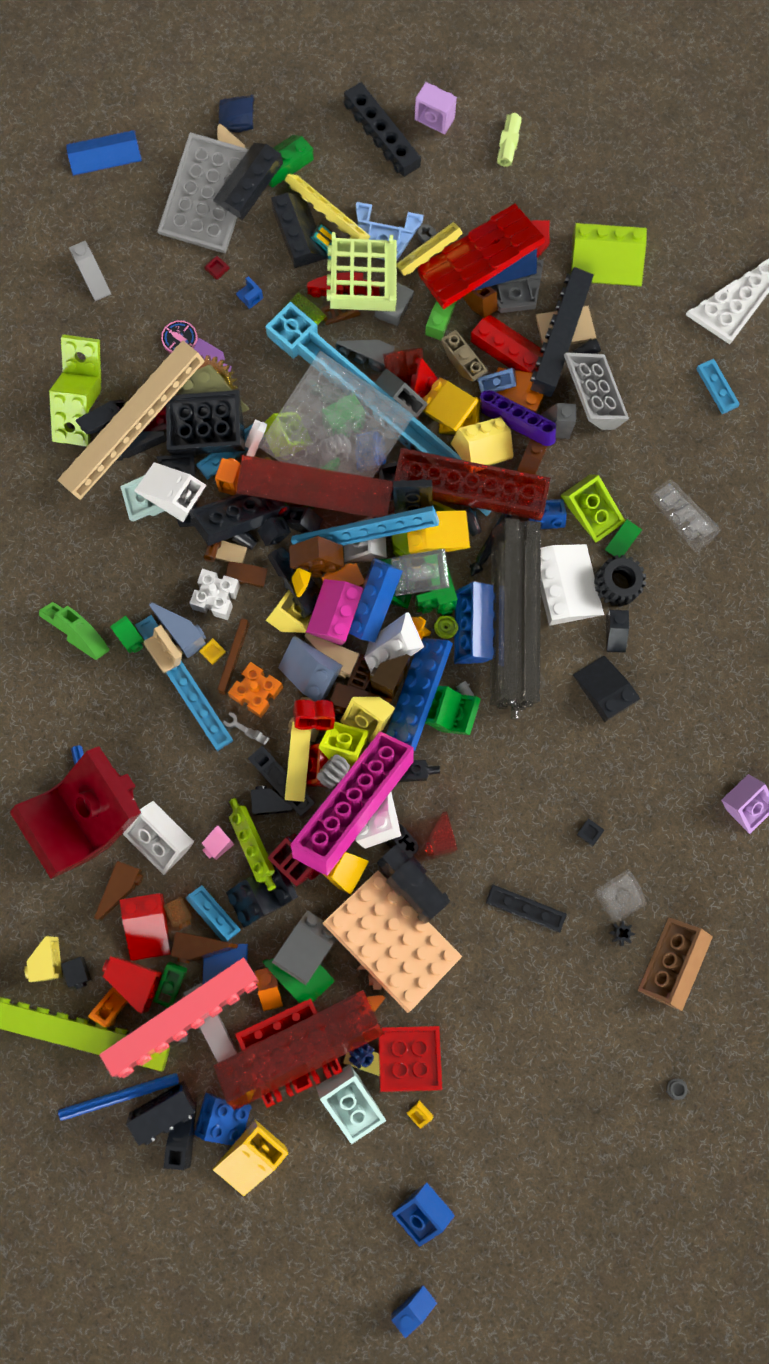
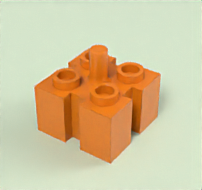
M250 662L242 673L243 681L241 683L236 681L228 694L230 698L242 706L245 702L248 703V710L262 718L270 707L268 700L270 697L274 700L283 689V684L270 674L265 678L264 671Z

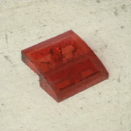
M422 348L383 354L385 369H388L411 387L412 374L416 375L418 366L415 360L416 358H423Z

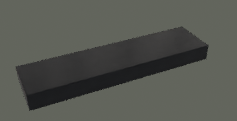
M492 885L486 900L488 905L559 933L567 915L564 912L496 885Z

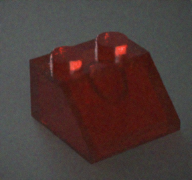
M447 811L443 812L425 845L427 855L432 856V859L455 854L458 850Z

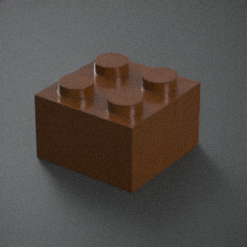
M316 536L289 546L290 568L295 570L301 568L310 572L311 577H321L322 574L336 572L337 569L344 567L343 545Z

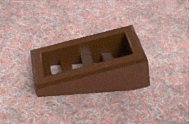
M330 305L320 309L325 325L361 316L360 310L345 309L346 312L343 313L342 309H338L339 315L336 316L335 310L330 309ZM327 311H331L333 318H327Z
M360 654L347 686L366 691L371 679V672L367 665L361 663L362 660H366L364 658L365 655ZM359 667H362L364 669L369 670V673L363 672L358 669ZM356 674H360L367 678L366 680H364L362 678L357 677ZM356 680L364 684L363 686H360L358 684L353 683V681Z

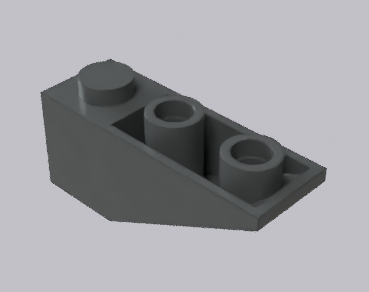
M378 339L336 342V350L341 355L348 357L350 351L357 353L354 360L359 364H364L366 359L369 358V365L377 372H380V370L384 372L394 356V346Z

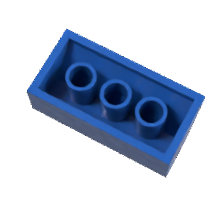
M373 558L362 586L364 589L349 634L361 640L376 642L402 575V570Z
M472 582L455 591L458 599L455 609V621L458 624V631L454 635V664L484 663L492 660L494 655L493 601L495 594L493 592V585Z

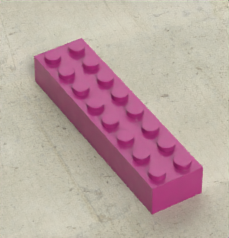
M380 731L291 843L293 858L328 876L414 762V747Z

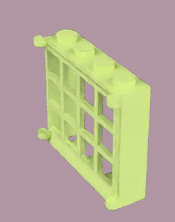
M332 232V243L328 245V256H331V260L328 259L327 271H331V274H327V286H331L330 290L327 289V301H330V309L395 311L397 301L396 240H393V235H389V241L335 238L336 232ZM337 256L350 257V266H337ZM354 257H366L367 267L354 266ZM371 258H385V268L371 267ZM337 270L350 271V281L336 280ZM354 271L367 272V281H354ZM371 272H384L385 282H372ZM336 285H350V295L336 294ZM354 286H367V296L354 295ZM371 286L385 287V296H371Z

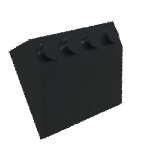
M240 391L174 395L166 404L167 451L171 455L245 451V432Z

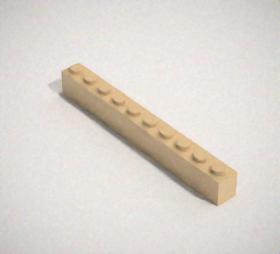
M184 341L176 346L174 351L150 375L149 379L137 390L132 398L113 416L106 427L88 444L80 456L62 473L58 481L81 500L205 362L200 354Z

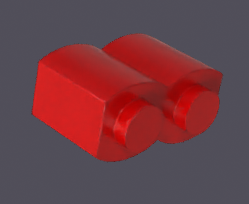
M305 699L294 701L293 716L296 729H334L335 712L332 701L318 700L313 702Z

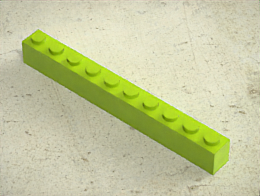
M0 997V1029L97 1055L129 1035L126 1029L116 1027L115 1031L107 1029L108 1027L105 1028L97 1022L96 1025L88 1024V1019L77 1017L76 1020L68 1019L69 1015L57 1012L56 1015L49 1014V1009L37 1007V1010L29 1008L30 1004L18 1002L15 1005L10 1003L11 999ZM170 1047L160 1054L154 1053L151 1055L152 1059L144 1064L143 1067L163 1071Z

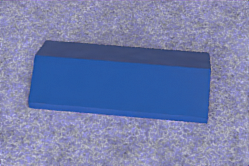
M134 130L66 145L73 175L142 161Z

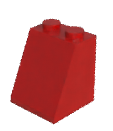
M110 956V959H107L103 965V977L138 1012H148L163 973L119 957Z

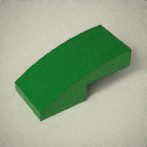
M627 519L605 550L613 556L618 555L620 557L624 555L642 529Z

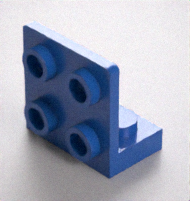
M205 1093L194 1135L204 1141L233 1146L245 1132L251 1105L221 1099L213 1094Z

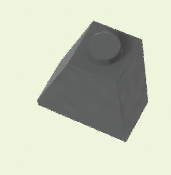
M385 369L374 382L415 418L428 405L415 391L388 369Z

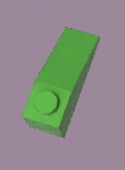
M436 301L426 325V336L438 340L444 337L457 301L444 310Z

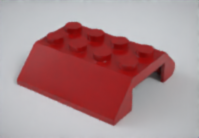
M311 998L235 1034L243 1054L245 1053L261 1089L260 1094L267 1108L275 1105L272 1094H274L278 1103L282 1101V1095L279 1091L281 1086L285 1085L286 1092L291 1097L294 1095L291 1085L294 1086L298 1094L313 1086L310 1076L313 1077L316 1084L320 1083V1077L316 1070L323 1067L324 1074L328 1079L332 1077L329 1069L330 1066L334 1075L343 1072L333 1045Z

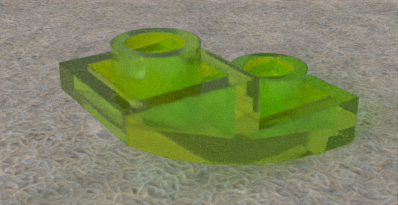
M299 292L289 301L317 325L326 317L315 304Z

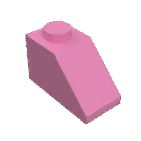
M219 826L215 827L202 842L205 847L203 852L209 859L214 857L216 860L234 845Z

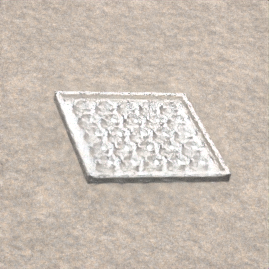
M319 351L258 447L352 510L414 417V414Z

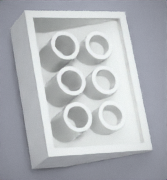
M586 544L552 545L534 549L532 557L549 626L604 615L601 600L598 596L599 592L595 590L597 584H594L595 576Z

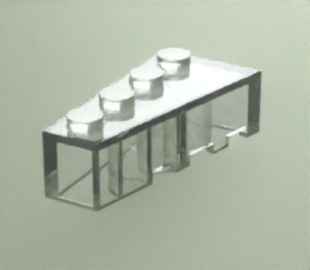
M671 479L654 489L649 496L694 553L710 544L722 530Z

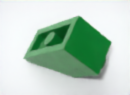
M124 616L110 626L129 654L131 652L136 653L143 648L144 640L127 616Z

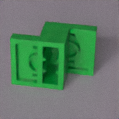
M438 686L425 724L441 732L470 735L481 698L462 695L448 686Z

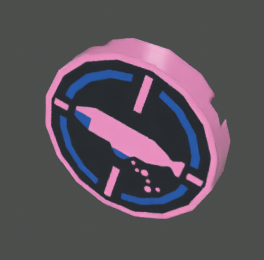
M174 321L164 328L161 340L164 348L169 353H172L175 347L182 341L194 348L198 336L195 328L190 323Z

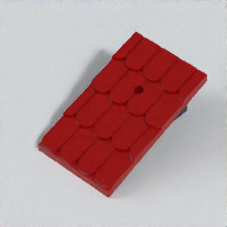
M516 204L490 217L491 220L471 230L467 236L447 246L441 253L417 268L419 277L443 310L471 291L537 274V248L545 243V237Z

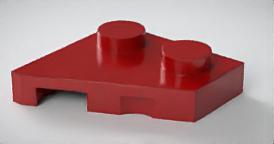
M416 358L415 363L418 366L416 375L412 374L410 388L423 399L431 391L433 383L439 379L423 358Z

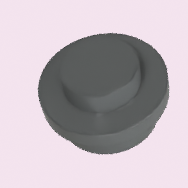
M675 1078L668 1082L667 1093L671 1098L681 1100L687 1095L688 1088L683 1080Z

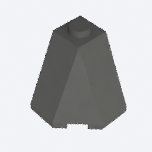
M553 403L539 414L556 424V438H570L576 423V404Z

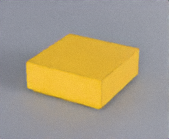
M213 638L199 650L212 665L226 653Z

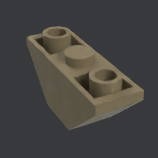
M457 330L441 339L449 361L462 377L474 382L488 372L487 368Z

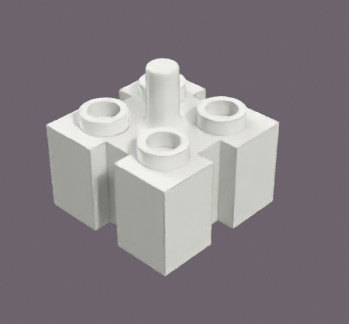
M202 569L197 581L200 590H194L190 601L191 608L203 613H207L209 609L212 611L213 616L228 620L233 607L230 599H236L240 588L239 581L225 575L223 579H219L217 573Z

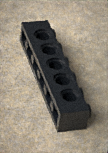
M360 82L346 90L343 101L345 108L353 112L356 122L363 125L364 132L368 136L371 135L375 146L382 149L385 159L393 163L396 173H400L405 177L420 168V155L363 83Z

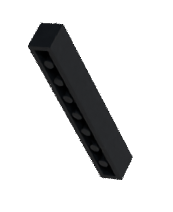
M576 267L573 268L571 274L567 273L564 283L567 285L562 287L559 295L562 299L561 301L558 300L554 310L557 311V314H553L550 325H552V328H548L545 339L548 340L547 343L543 342L540 353L543 354L536 361L535 367L538 369L533 371L530 381L533 382L530 390L549 397L552 396L565 362L564 354L568 353L594 274Z

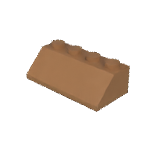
M668 918L638 991L682 1011L713 936L701 928Z

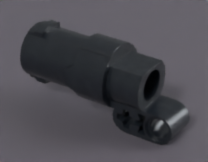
M399 824L401 836L385 841L390 850L381 857L377 864L389 877L386 882L398 896L402 895L417 912L419 915L417 917L420 921L428 923L450 903L448 895L445 892L442 893L425 874L427 870L414 857L419 848L417 841L404 826Z

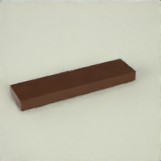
M246 619L240 620L217 688L219 693L223 695L227 694L250 625Z

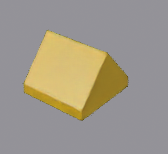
M420 1100L407 1112V1115L419 1128H422L433 1119L431 1112Z

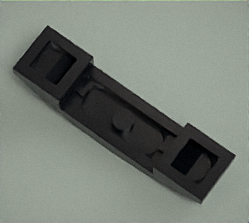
M262 745L248 760L285 799L287 772ZM306 792L304 802L286 800L300 816L315 804Z

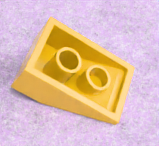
M439 378V380L433 383L428 395L423 397V400L428 403L423 412L434 421L457 431L478 400L449 381Z
M436 511L439 518V526L407 532L409 552L417 558L441 550L445 553L470 548L467 512Z

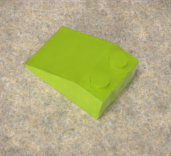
M590 474L561 494L569 510L595 543L625 522L599 475Z

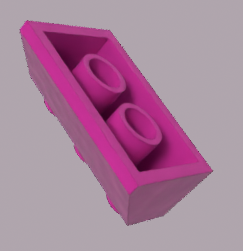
M324 579L306 633L342 646L346 642L364 588L346 581Z

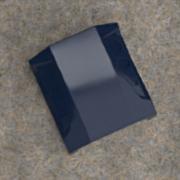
M254 95L220 100L219 124L224 126L229 132L253 129Z

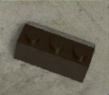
M405 654L381 662L378 668L374 667L369 681L371 682L369 685L371 693L390 698L393 701L408 671L410 655Z

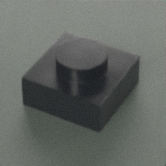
M588 818L577 833V836L593 847L604 832V829Z

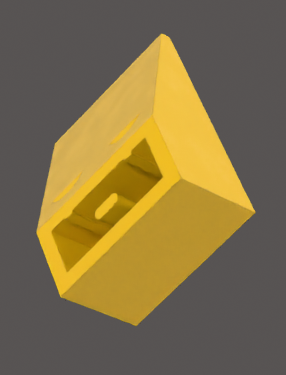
M254 1120L215 1165L213 1170L240 1194L245 1196L272 1173L289 1153L282 1142L257 1120Z

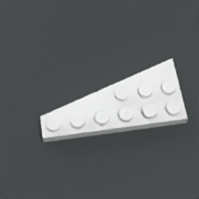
M769 259L759 264L754 270L744 274L740 279H736L719 290L714 296L704 300L694 309L692 308L687 311L686 316L728 344H731L769 293Z

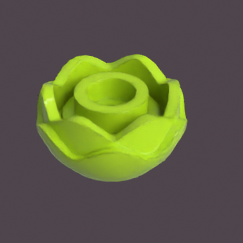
M440 616L434 624V629L439 637L448 639L456 634L458 624L452 616Z

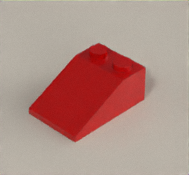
M157 893L120 900L130 960L135 961L170 955L171 950L163 894Z

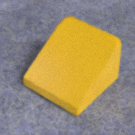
M297 568L292 576V583L297 597L302 596L311 577L310 572L301 568Z

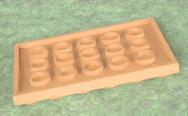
M378 870L322 924L409 1013L462 956L429 922L424 923L418 919L417 916L419 915L402 895L398 896L386 882L387 879Z

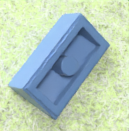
M510 368L478 378L480 392L482 393L486 390L498 392L517 386L515 369Z

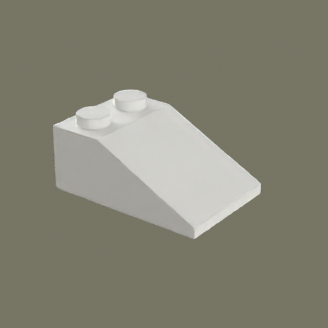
M391 792L355 838L356 842L365 849L401 836Z

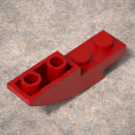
M350 272L337 273L336 280L350 281ZM354 272V281H367L363 280V273ZM327 275L307 283L308 294L316 298L327 296V289L330 290L331 287L327 286ZM336 285V294L344 295V292H347L350 295V285ZM354 286V295L365 294L367 296V286ZM371 286V296H379L380 287Z

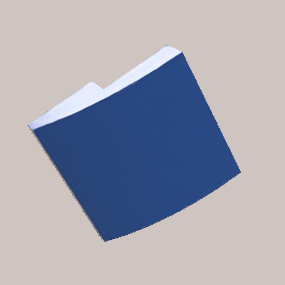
M238 944L237 949L205 958L203 984L243 957L247 962L248 944Z

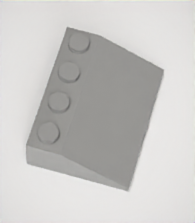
M565 353L566 363L588 421L601 430H615L626 422L629 417L605 355Z

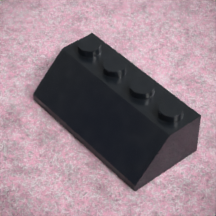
M253 143L213 201L243 221L283 165L281 153L267 144Z
M291 193L271 197L272 210L294 268L327 259L326 250L311 238L317 227L307 201L302 199L301 196Z

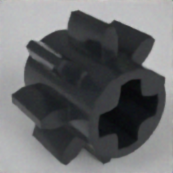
M620 921V926L615 923L612 924L615 929L609 932V934L614 936L612 942L619 941L620 946L624 945V941L629 944L632 943L629 938L635 935L630 930L632 925L624 926V921ZM619 930H625L624 935L626 937H619Z

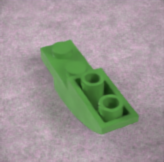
M52 602L39 610L40 617L67 634L68 642L93 659L97 660L109 652L108 646L97 631L69 606L61 608Z

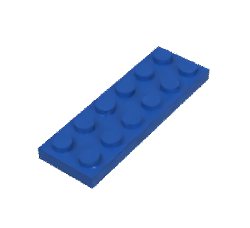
M422 638L421 641L424 648L416 652L413 657L386 733L414 747V751L416 750L453 645L449 640Z

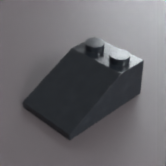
M605 655L573 674L604 723L640 700V697L629 681Z

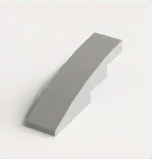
M200 983L197 986L191 988L190 990L184 992V995L187 996L203 984ZM219 1015L213 1018L209 1016L204 1019L205 1024L200 1029L221 1069L240 1060Z

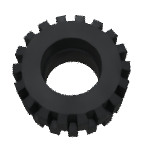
M616 555L612 559L609 558L595 575L594 584H597L595 590L600 592L598 596L600 598L603 597L605 603L611 602V606H615L617 603L618 607L630 604L643 592V588L646 586V581H644L646 574L642 573L644 571L643 566L639 567L640 563L638 561L634 562L632 557L627 559L626 555H621L620 557ZM612 573L624 575L629 583L628 589L617 587L612 580Z

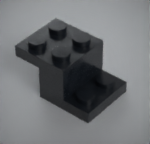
M274 864L273 868L275 871L272 879L276 885L275 889L269 891L265 882H257L253 875L226 892L229 902L232 904L243 928L253 924L260 918L276 912L298 898L291 881Z

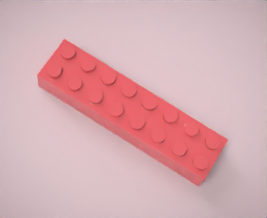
M243 957L99 1055L112 1077L125 1078L134 1072L133 1067L136 1065L143 1066L152 1059L151 1055L154 1053L160 1054L170 1047V1042L173 1040L178 1042L188 1035L186 1032L189 1029H197L205 1024L204 1019L212 1016L213 1018L223 1011V1006L226 1004L231 1006L240 1000L239 996L244 992L249 994L254 991L259 981Z

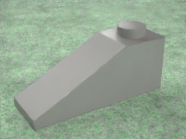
M86 241L69 247L72 257L94 300L97 301L111 295Z

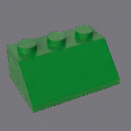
M292 135L273 148L281 153L283 165L269 185L271 188L275 187L285 180L287 174H294L314 160L313 148L303 136Z

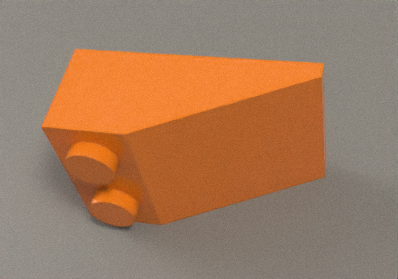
M499 367L497 372L506 370V368ZM515 370L517 386L496 393L537 413L545 395L530 390L533 383L530 381L532 373Z

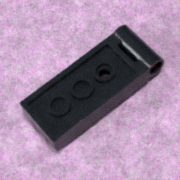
M265 482L258 487L190 510V521L207 545L210 546L261 527L269 518L284 517L290 512V507L270 482Z

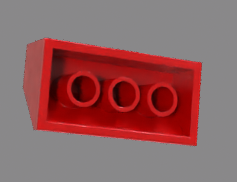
M492 315L483 318L471 333V343L508 368L528 373L537 371L538 368L535 367L538 357H542L543 353H540L541 348Z

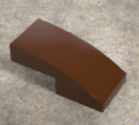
M229 561L225 576L237 579L239 584L245 583L263 588L267 569Z

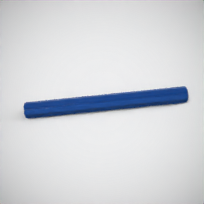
M173 1073L58 1110V1116L60 1121L177 1085L179 1078L177 1073Z

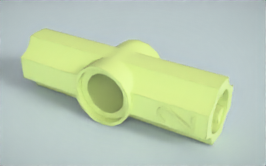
M517 113L507 115L505 127L502 130L500 150L497 158V163L500 166H512L522 118Z

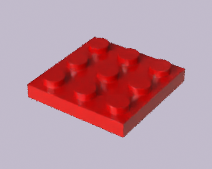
M439 1026L378 1028L380 1092L442 1090Z

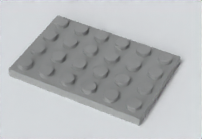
M190 133L158 228V233L226 254L237 217L215 203L213 199L249 149Z

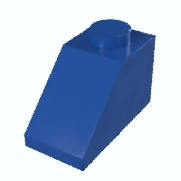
M423 1285L391 1314V1320L404 1338H406L422 1324L437 1302Z

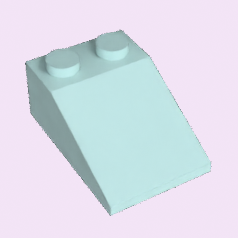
M349 1064L342 1069L343 1072L332 1075L331 1078L317 1085L316 1089L326 1109L350 1143L353 1144L384 1123L386 1119L354 1068Z

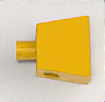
M345 852L328 876H324L338 889L351 895L369 861Z

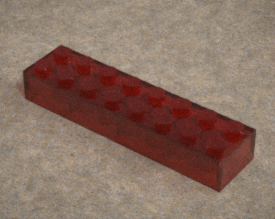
M401 448L394 481L432 480V499L541 521L544 515L551 478Z
M242 455L236 493L378 518L388 516L393 481Z
M362 990L215 1064L214 1068L226 1103L236 1110L384 1035V1031L368 996Z

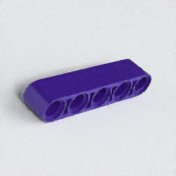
M486 390L480 394L481 412L492 419L501 417L509 428L544 446H550L556 442V424L553 421L494 391Z

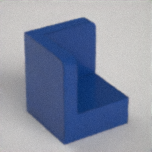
M248 276L245 278L246 286L238 291L236 295L250 309L263 299L262 290Z

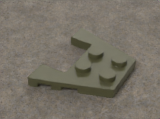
M209 364L196 370L179 389L178 395L232 391V389L213 366ZM241 400V407L243 413L249 410V407L246 404H244Z

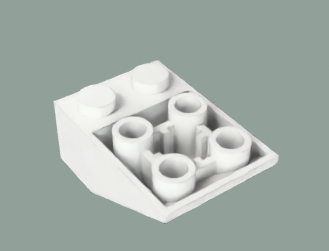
M153 463L134 491L184 522L190 510H192L202 495L206 484L190 474Z

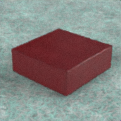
M218 256L204 267L216 280L230 269Z

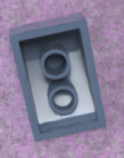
M154 603L149 604L155 616L164 628L169 631L171 637L187 658L206 645L204 641L206 637L198 624L194 626L191 621Z
M294 636L278 668L304 695L314 701L324 700L328 696L343 665Z

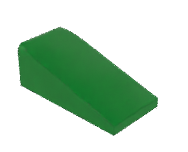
M169 961L163 972L153 1002L167 1008L171 1007L175 1002L188 968ZM161 992L172 996L169 1003L159 999Z

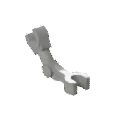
M230 712L228 714L234 719L232 723L223 722L227 728L236 727L243 731L246 736L257 740L263 745L269 740L260 731L247 728L238 723L237 716L234 713Z

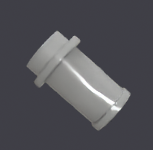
M466 681L456 686V692L462 695L474 696L469 687L470 684H467Z

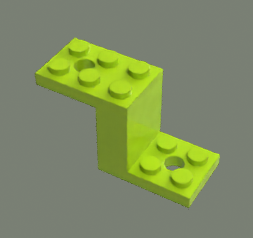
M63 334L61 336L63 372L49 390L52 442L88 446L90 434L82 431L75 420L89 413V409L101 392L100 340ZM77 352L83 353L85 360L79 359ZM66 423H72L75 429L68 428Z

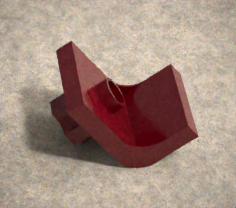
M100 746L86 751L59 784L43 794L16 804L10 811V814L50 879H53L106 851L142 812L134 799L133 790L136 786L128 773L124 775L118 774Z

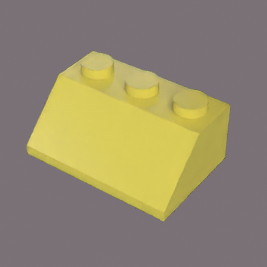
M501 417L458 428L450 443L470 471L512 459L514 456L511 430Z

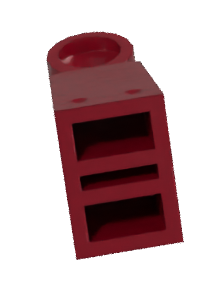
M292 833L269 855L268 859L295 886H298L307 879H315L321 872L293 858L291 843L298 835Z

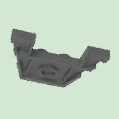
M537 260V274L489 286L497 291V305L500 313L536 309L544 264L543 260Z

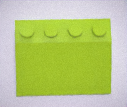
M576 223L572 240L571 272L576 267L594 274L591 283L642 286L647 228Z

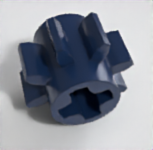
M365 1041L355 1043L349 1050L351 1057L348 1060L358 1069L361 1066L368 1067L373 1062L374 1056L372 1052L374 1049Z

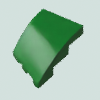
M273 959L262 961L299 1003L310 998L314 1002L335 982L321 965L307 985H304L273 964Z

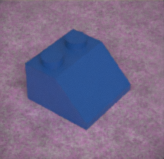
M428 1183L418 1188L392 1213L394 1218L419 1247L442 1233L455 1216Z

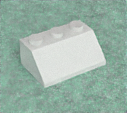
M409 612L381 630L376 642L369 641L364 658L370 672H372L374 667L378 668L381 662L405 654L412 656L424 648Z
M152 801L140 809L141 815L127 828L123 835L165 875L190 849L194 841Z

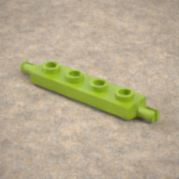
M233 798L229 801L233 809L229 820L256 881L265 882L268 890L271 891L276 888L272 879L275 871L273 865L268 859L269 856L246 806H239L237 799Z

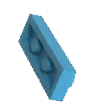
M712 359L698 365L696 370L720 412L724 414L737 408L740 403L715 360Z
M202 885L186 897V900L221 941L228 942L241 931Z

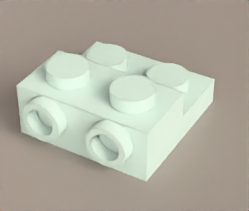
M144 476L120 486L129 520L133 522L147 515L155 516L165 511L134 491Z

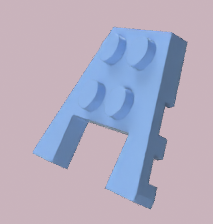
M356 202L358 226L370 235L369 240L389 241V235H393V240H396L398 260L423 222L424 215L408 212L404 228L369 221L372 205Z

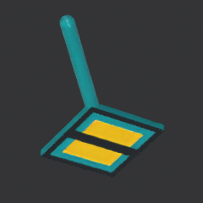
M320 222L311 238L323 247L328 255V245L332 243V231Z

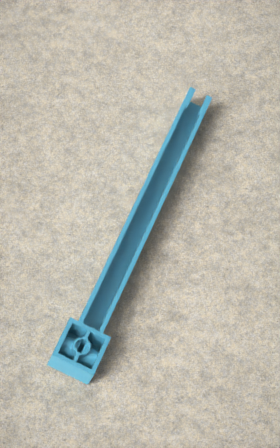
M289 302L265 326L267 337L294 359L299 354L337 388L342 389L346 396L354 393L367 414L483 514L488 516L502 501L503 492L477 470L470 471L455 451L318 335L317 324L293 303Z

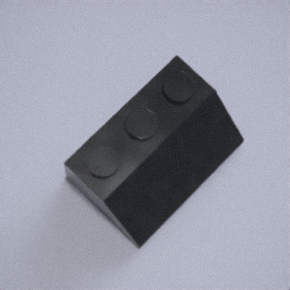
M185 1081L180 1082L129 1113L126 1125L138 1146L143 1143L145 1145L150 1144L156 1139L158 1134L162 1132L166 1134L174 1129V1125L182 1121L184 1123L193 1117L195 1105Z

